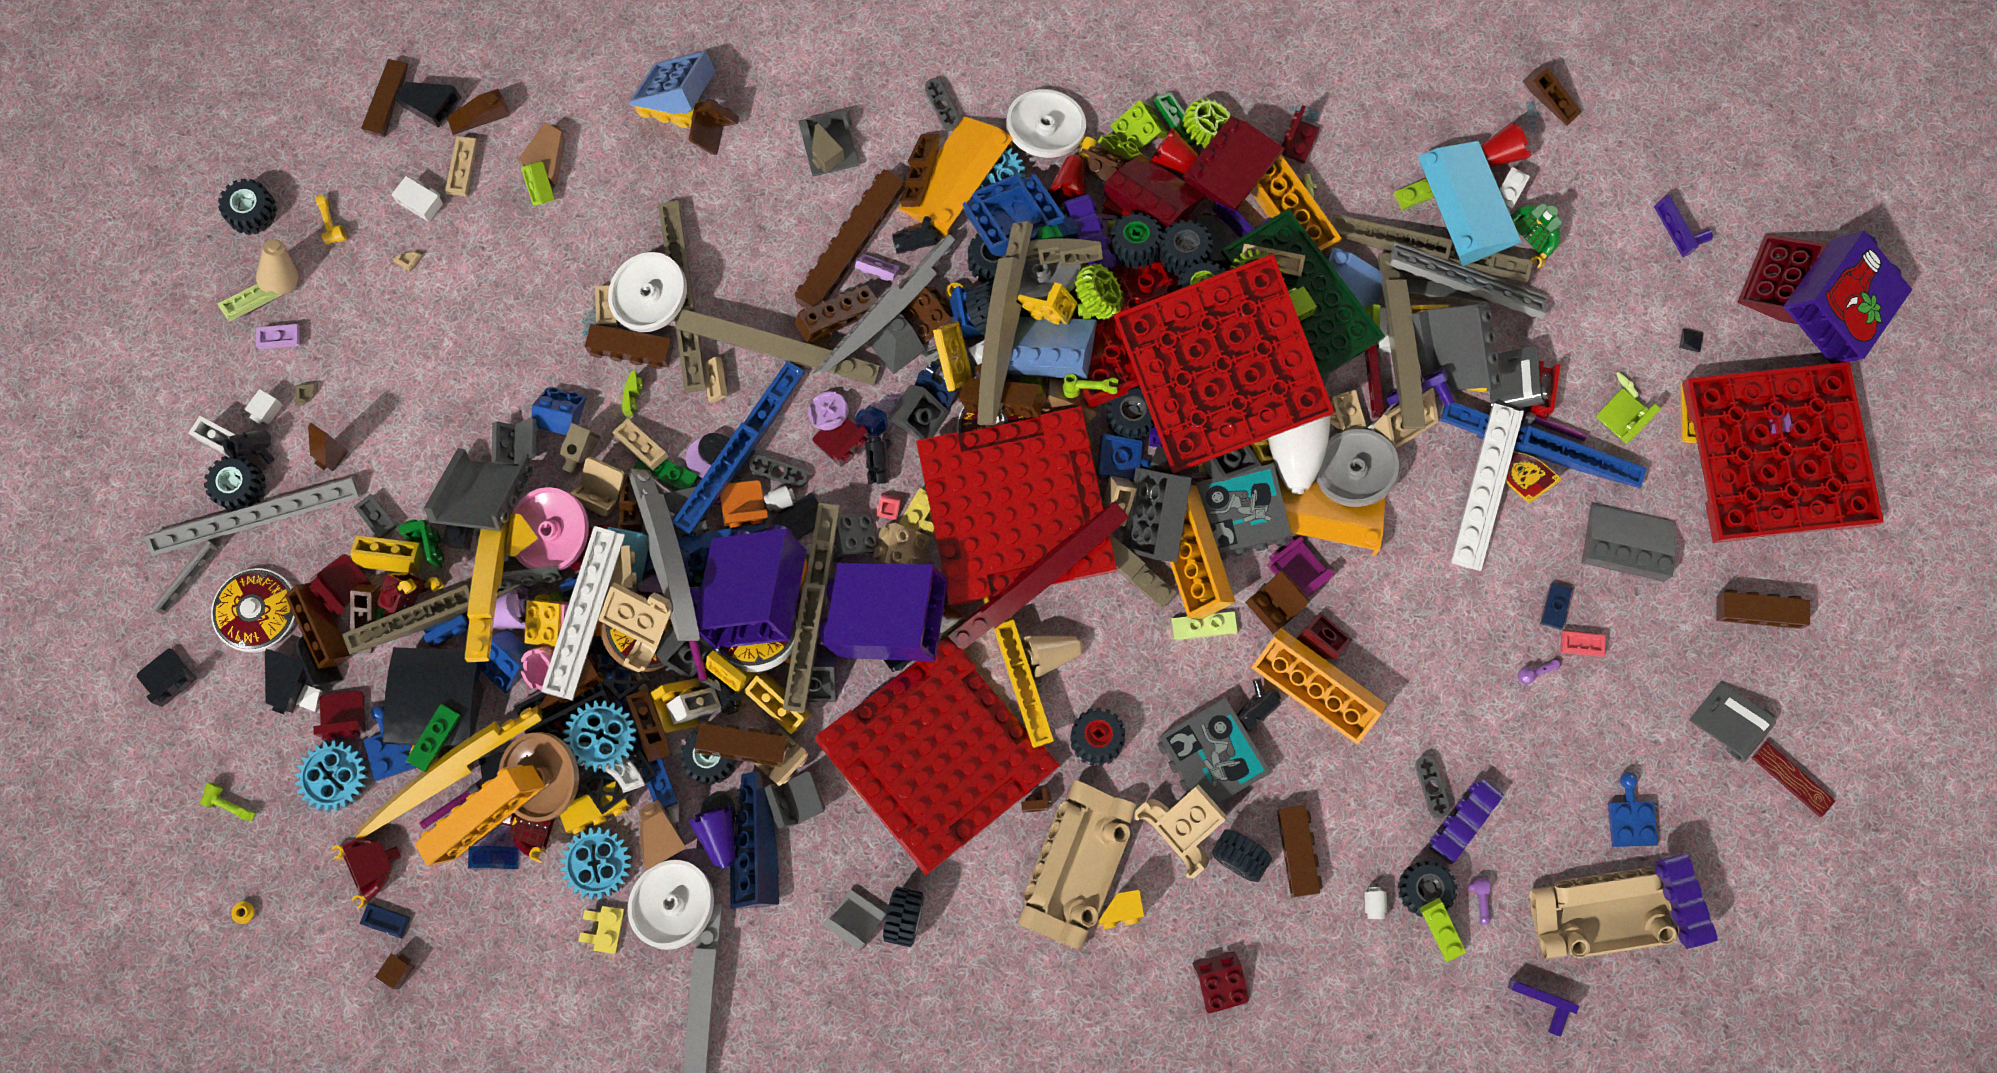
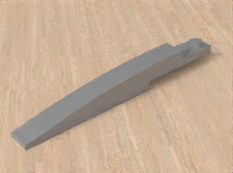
M950 234L941 238L899 287L896 284L888 287L812 374L814 376L821 375L835 366L898 315L937 274L933 269L940 263L938 259L951 251V245L955 239Z
M631 469L629 478L648 533L646 544L663 597L669 599L672 605L670 618L677 640L698 641L700 636L687 575L664 495L658 493L651 470Z
M714 904L711 918L703 932L696 938V946L693 952L683 1073H708L723 905Z

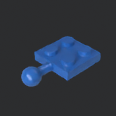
M1102 434L1100 438L1097 475L1108 478L1110 476L1126 478L1134 482L1136 468H1140V466L1149 467L1151 459L1141 458L1143 441Z
M382 704L375 705L371 710V717L378 722L381 734L363 740L374 781H380L416 769L415 766L406 762L412 745L384 744V705Z
M1625 772L1620 777V784L1625 788L1626 802L1608 803L1612 847L1658 846L1654 802H1635L1634 788L1638 784V778L1632 772Z

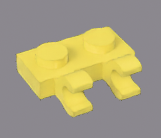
M918 489L899 524L918 532L923 530L934 536L933 523L926 521L931 511L925 490Z
M602 906L601 913L584 910L583 919L598 921L599 924L596 935L580 932L579 942L594 944L593 951L616 954L625 909Z

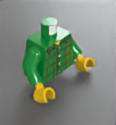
M1541 204L1538 207L1535 205H1525L1510 215L1516 230L1538 253L1542 252L1540 255L1531 258L1533 263L1536 259H1539L1540 264L1536 268L1543 267L1546 263L1545 258L1549 257L1560 245L1562 221L1556 216L1558 209L1555 206L1547 207L1545 204Z

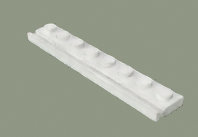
M1496 403L1492 405L1450 561L1452 564L1477 571L1482 570L1524 411H1518Z
M594 526L541 692L573 701L625 534Z

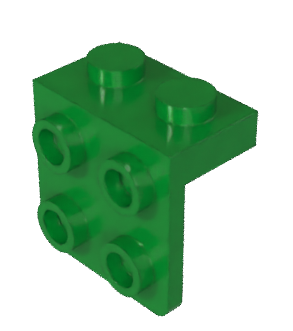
M408 520L403 525L398 526L399 534L408 541L418 542L423 540L427 561L437 569L442 568V562L445 559L442 550H439L438 542H441L438 530H435L432 525H429L424 520Z

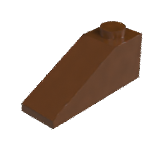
M1548 67L1535 68L1522 81L1529 91L1566 126L1581 113V110Z
M495 89L478 95L447 116V120L452 134L455 135L510 115L499 89Z
M310 423L308 425L310 456L316 460L314 464L325 471L328 468L334 471L348 451L329 434Z
M359 583L350 590V631L376 621L377 612L380 609L378 599L381 593V585ZM373 647L360 652L372 653Z
M587 655L574 698L604 681L597 664L589 655ZM547 694L539 707L542 711L549 714L571 700Z
M647 689L626 696L648 762L670 755L667 739Z

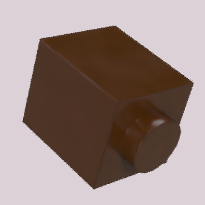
M403 953L399 955L390 954L375 977L392 989H400L415 966L410 963L412 959Z

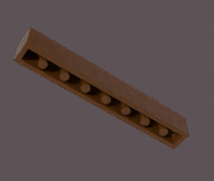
M883 169L881 174L875 176L871 188L863 193L860 204L858 206L855 205L852 209L851 217L848 221L842 223L837 237H833L830 240L827 251L819 256L816 267L808 272L807 280L796 289L795 298L797 304L810 309L819 302L829 299L904 191V180Z

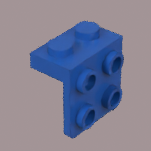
M465 614L459 615L452 620L424 629L425 635H423V638L433 648L443 645L448 639L463 634L469 628V620Z

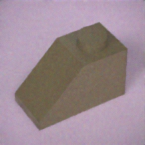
M819 123L816 124L812 144V161L818 169L821 168L825 173H828L845 161L844 152Z

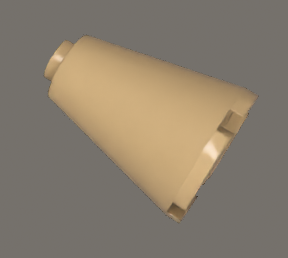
M268 240L263 244L256 271L257 285L267 293L269 291L276 292V295L289 293L296 288L299 273L285 245L279 240Z
M1025 636L1022 638V646L1026 648V658L1033 678H1038L1080 657L1083 651L1082 641L1077 639L1076 636Z

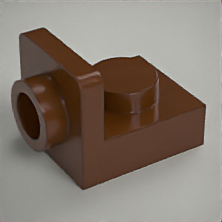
M1042 787V800H1038V797L1025 798V801L1021 802L1022 813L1048 811V805H1052L1051 792H1047L1046 787Z

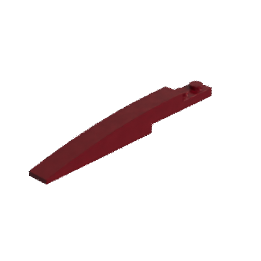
M1116 501L1111 503L1014 578V582L948 632V637L958 648L964 650L991 628H997L1100 544L1129 518Z

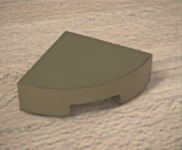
M318 384L295 385L296 405L302 406L310 402L317 393Z

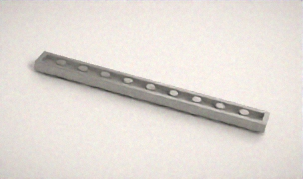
M352 476L149 533L144 538L151 555L154 556L359 498L360 494Z

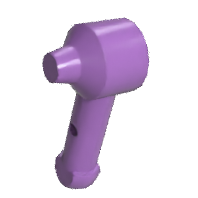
M1554 659L1534 669L1526 667L1519 671L1518 680L1522 684H1530L1535 681L1537 676L1559 669L1560 662Z
M1476 878L1473 883L1468 884V890L1474 891L1479 895L1480 923L1482 925L1490 923L1487 895L1490 893L1491 884L1488 878Z

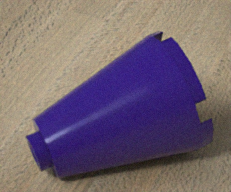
M724 805L725 810H719V807L698 813L695 815L696 819L688 818L692 829L713 865L719 866L720 869L731 866V861L735 860L733 819L730 805Z

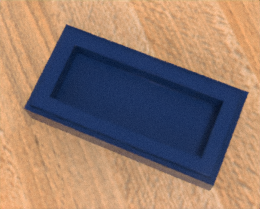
M368 903L359 924L402 938L410 917Z

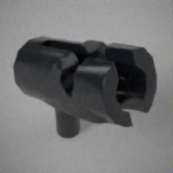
M925 216L919 228L901 230L892 234L896 255L906 253L908 249L915 251L919 248L936 245L935 241H939L937 229L929 226L931 223L930 217Z
M263 428L228 436L229 438L224 439L222 442L225 452L230 457L248 456L253 452L254 454H259L268 464L275 459L266 450L271 445V435Z
M870 437L869 442H865L868 484L889 483L890 467L887 449L892 444L889 439L881 440V437Z
M708 671L707 674L712 681L717 680L720 683L722 690L718 691L715 689L721 704L722 713L727 712L730 715L740 710L739 707L742 705L741 695L712 672Z
M1261 678L1253 680L1256 693L1253 696V701L1247 702L1236 714L1248 732L1258 725L1256 719L1264 721L1268 715L1281 705L1279 701L1281 696L1274 689H1266L1264 691Z

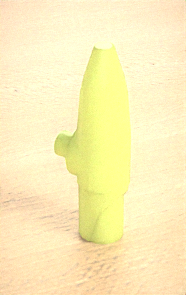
M1304 174L1305 188L1314 199L1313 190L1317 188V185L1312 183L1311 174Z
M1617 372V377L1624 389L1636 399L1639 393L1635 390L1633 382L1629 381L1620 372Z

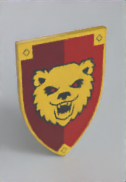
M1513 452L1505 481L1518 495L1530 504L1560 482L1562 478L1537 458Z

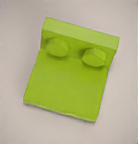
M1142 100L1135 103L1111 124V128L1120 138L1121 142L1130 141L1138 147L1139 151L1154 138L1165 139L1168 136L1167 129L1150 104Z
M1622 388L1596 415V418L1627 444L1649 423L1661 408L1656 404L1650 408L1644 407Z

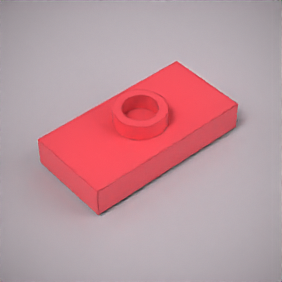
M1562 631L1560 653L1604 657L1606 635Z

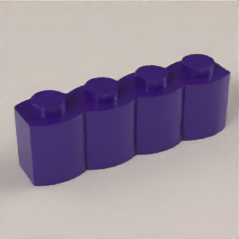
M1086 194L1065 201L1067 216H1071L1078 227V239L1101 242L1103 260L1087 262V266L1094 263L1097 265L1101 264L1103 267H1107L1109 272H1114L1117 260L1115 254L1110 253L1108 249L1110 241L1107 234L1104 235L1101 230L1104 228L1102 219L1097 217L1094 212L1097 210L1094 199H1090L1089 195Z
M1485 779L1474 780L1467 789L1470 792L1466 798L1462 797L1456 803L1455 808L1457 810L1454 815L1449 814L1442 822L1444 825L1442 831H1436L1429 840L1432 843L1429 848L1449 864H1453L1504 796L1502 792Z
M1685 853L1656 861L1655 871L1663 882L1664 897L1671 904V917L1679 927L1678 937L1680 942L1686 949L1718 941L1715 927L1710 919L1707 904L1702 897L1701 887L1694 875L1693 864L1688 854Z

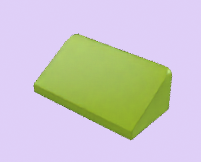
M540 161L522 166L521 170L532 205L536 206L554 201V195L543 162Z

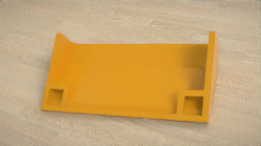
M964 116L937 153L931 179L920 207H902L900 204L898 209L922 223L925 216L930 217L931 223L929 226L937 229V233L943 237L949 235L952 224L963 210L962 204L969 202L972 194L982 184L1006 148H1013L1012 136L996 126Z
M1277 474L1292 534L1372 549L1371 555H1377L1381 548L1385 497L1367 506H1344L1329 499L1321 491L1317 482H1313L1308 490H1304V494H1292L1291 490L1286 488Z

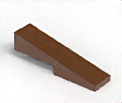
M392 59L387 60L361 130L381 137L386 136L394 104L397 101L395 95L404 84L409 64Z

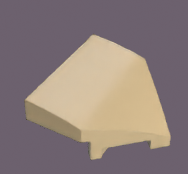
M1356 389L1332 397L1331 404L1335 413L1330 415L1331 426L1341 432L1351 429L1367 430Z

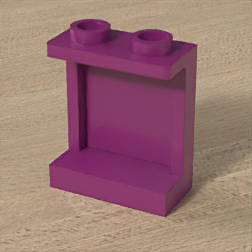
M1302 536L1297 540L1294 537L1293 540H1290L1285 545L1286 548L1282 552L1277 550L1269 556L1270 561L1267 566L1274 575L1283 570L1308 598L1331 580L1335 574L1330 568L1326 570L1303 543L1304 538Z

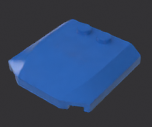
M1031 174V178H1020V175L1005 178L976 190L972 194L973 198L968 203L964 202L962 204L964 212L991 254L999 256L1006 255L1013 223L1025 221L1032 223L1033 228L1030 241L1038 240L1036 234L1041 227L1061 224L1065 218L1036 174Z

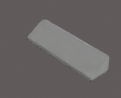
M1404 278L1407 281L1409 299L1459 305L1486 304V299L1475 297L1461 290H1455L1442 283Z
M207 540L153 604L152 609L165 615L218 551V547Z

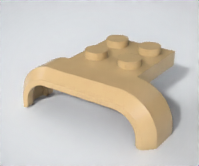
M615 582L611 585L598 620L637 640L623 665L636 672L644 671L656 653L670 618L672 605L669 599L655 592L649 596V599H646Z
M1199 784L1170 810L1161 802L1149 799L1135 811V819L1137 821L1139 819L1148 821L1182 858L1187 867V873L1185 874L1187 878H1195L1208 866V857L1199 843L1228 818Z

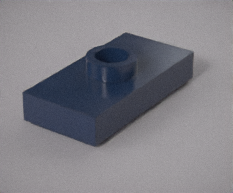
M1553 583L1550 584L1540 624L1558 630L1563 629L1572 589Z

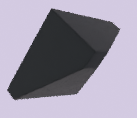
M1683 328L1679 348L1700 352L1703 333Z

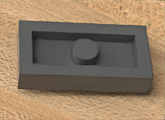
M369 494L353 506L378 538L385 537L397 527L372 494Z

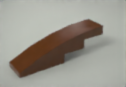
M939 134L920 135L908 159L910 169L904 179L906 188L900 199L902 207H920L933 172L940 138Z
M625 474L619 499L620 514L618 527L619 529L642 533L643 518L629 474Z

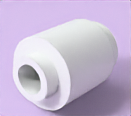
M787 486L770 491L768 495L763 496L769 512L773 510L776 512L793 505L792 501L796 500L792 488L787 489Z
M1369 887V892H1364L1365 914H1367L1368 919H1385V914H1387V892H1383L1382 887Z

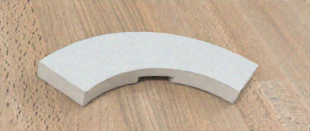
M579 742L583 747L590 745L589 742ZM603 746L600 749V752L605 755L612 751L611 747ZM621 757L622 765L615 762L614 770L609 765L606 766V772L617 780L623 793L645 786L638 769L627 758Z

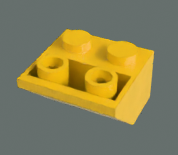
M1140 891L1117 893L1097 921V925H1103V930L1116 928L1118 926L1117 923L1125 922V926L1140 923L1139 919L1144 917Z

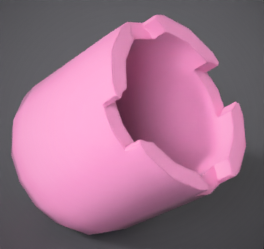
M540 646L524 653L521 658L524 670L521 671V674L530 688L542 690L555 647Z

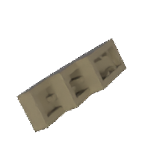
M1082 239L1032 240L1029 242L1025 262L1040 260V265L1061 262L1062 267L1103 260L1101 242Z

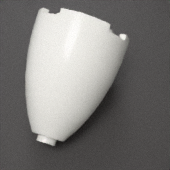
M1330 416L1268 438L1276 470L1288 490H1291L1292 494H1304V490L1309 489L1321 468L1328 445Z

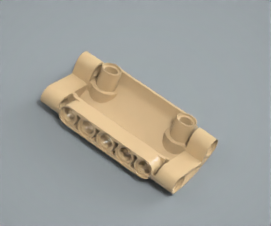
M1074 780L1066 801L1059 805L1025 890V904L1017 924L1055 941L1082 950L1089 932L1088 929L1098 920L1099 913L1130 837L1128 825L1132 821L1137 805L1125 799L1112 797L1090 785ZM1118 829V834L1115 837V830ZM1084 911H1086V917H1085V919H1083V917H1082Z
M1646 867L1555 882L1554 886L1531 889L1529 891L1530 907L1539 947L1544 959L1565 957L1566 955L1583 958L1669 945L1676 938L1679 939V927L1671 917V904L1664 897V885L1657 876L1655 868Z

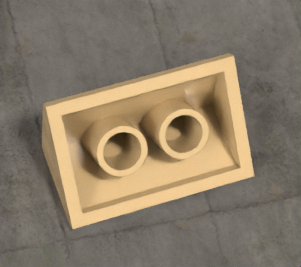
M1433 387L1422 391L1425 429H1404L1400 405L1385 413L1373 425L1375 430L1387 438L1395 449L1439 422Z

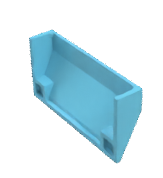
M1479 141L1440 147L1418 156L1462 267L1521 243V239Z

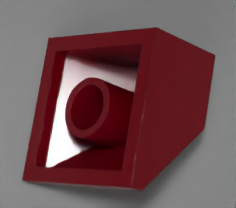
M1321 612L1296 638L1324 659H1337L1352 641L1348 635Z

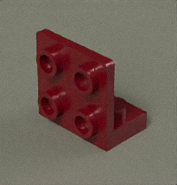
M1302 105L1300 111H1295L1291 125L1288 127L1282 143L1284 148L1282 155L1305 164L1320 129L1317 126L1301 121L1306 108L1304 105Z

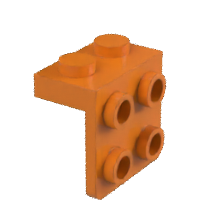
M760 481L728 484L720 495L724 527L736 528L742 527V524L749 523L751 525L763 524L767 520V509L765 510Z

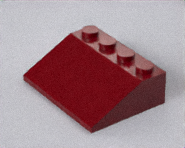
M1230 116L1183 175L1186 183L1205 194V198L1236 211L1281 155L1284 148L1247 122Z
M1142 154L1118 168L1105 182L1104 197L1127 212H1134L1135 215L1143 213V216L1148 214L1151 216V220L1156 219L1158 221L1157 225L1161 226L1162 234L1165 233V229L1168 226L1171 227L1172 223L1176 222L1179 224L1180 220L1185 221L1206 197L1205 194Z
M1765 234L1738 303L1781 322L1797 324L1783 306L1828 244Z

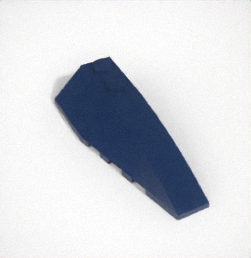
M759 771L742 774L738 800L741 810L736 815L735 824H739L737 837H734V846H736L735 860L731 861L732 865L730 866L731 909L779 905V869L774 824Z

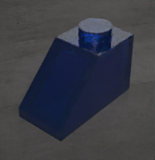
M870 405L866 409L862 408L855 417L856 426L858 428L863 426L868 431L869 437H879L889 426L887 414Z
M469 846L468 869L518 870L519 849L518 847Z

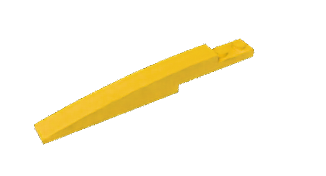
M509 519L501 531L480 530L467 616L470 619L465 651V660L467 662H483L490 659L498 588H501Z
M992 598L984 599V604L989 602ZM1011 616L997 628L993 627V631L1032 747L1035 748L1054 742L1015 622Z
M538 705L533 709L529 707L521 712L518 718L505 721L501 728L495 721L460 743L431 764L427 772L422 771L375 811L359 827L356 838L367 836L470 774L473 761L542 720V710Z

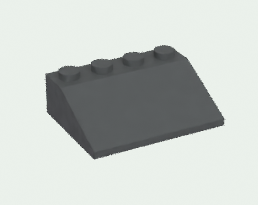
M1136 468L1133 485L1137 490L1128 515L1129 518L1126 522L1123 545L1137 555L1155 560L1177 562L1192 478Z
M1591 504L1582 564L1663 582L1673 577L1676 559L1675 525L1673 521Z

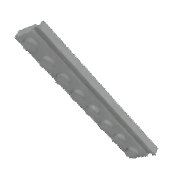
M1394 242L1391 248L1390 265L1396 269L1408 271L1416 276H1422L1436 283H1442L1455 290L1470 293L1475 297L1487 299L1492 303L1504 305L1532 317L1543 319L1546 315L1545 299L1547 295L1465 266L1462 267V265L1397 242Z

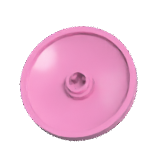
M546 487L528 493L515 506L512 514H521L538 537L536 541L515 556L522 565L529 569L557 565L558 570L561 571L578 559L587 543L589 522L584 507L575 496L561 489Z

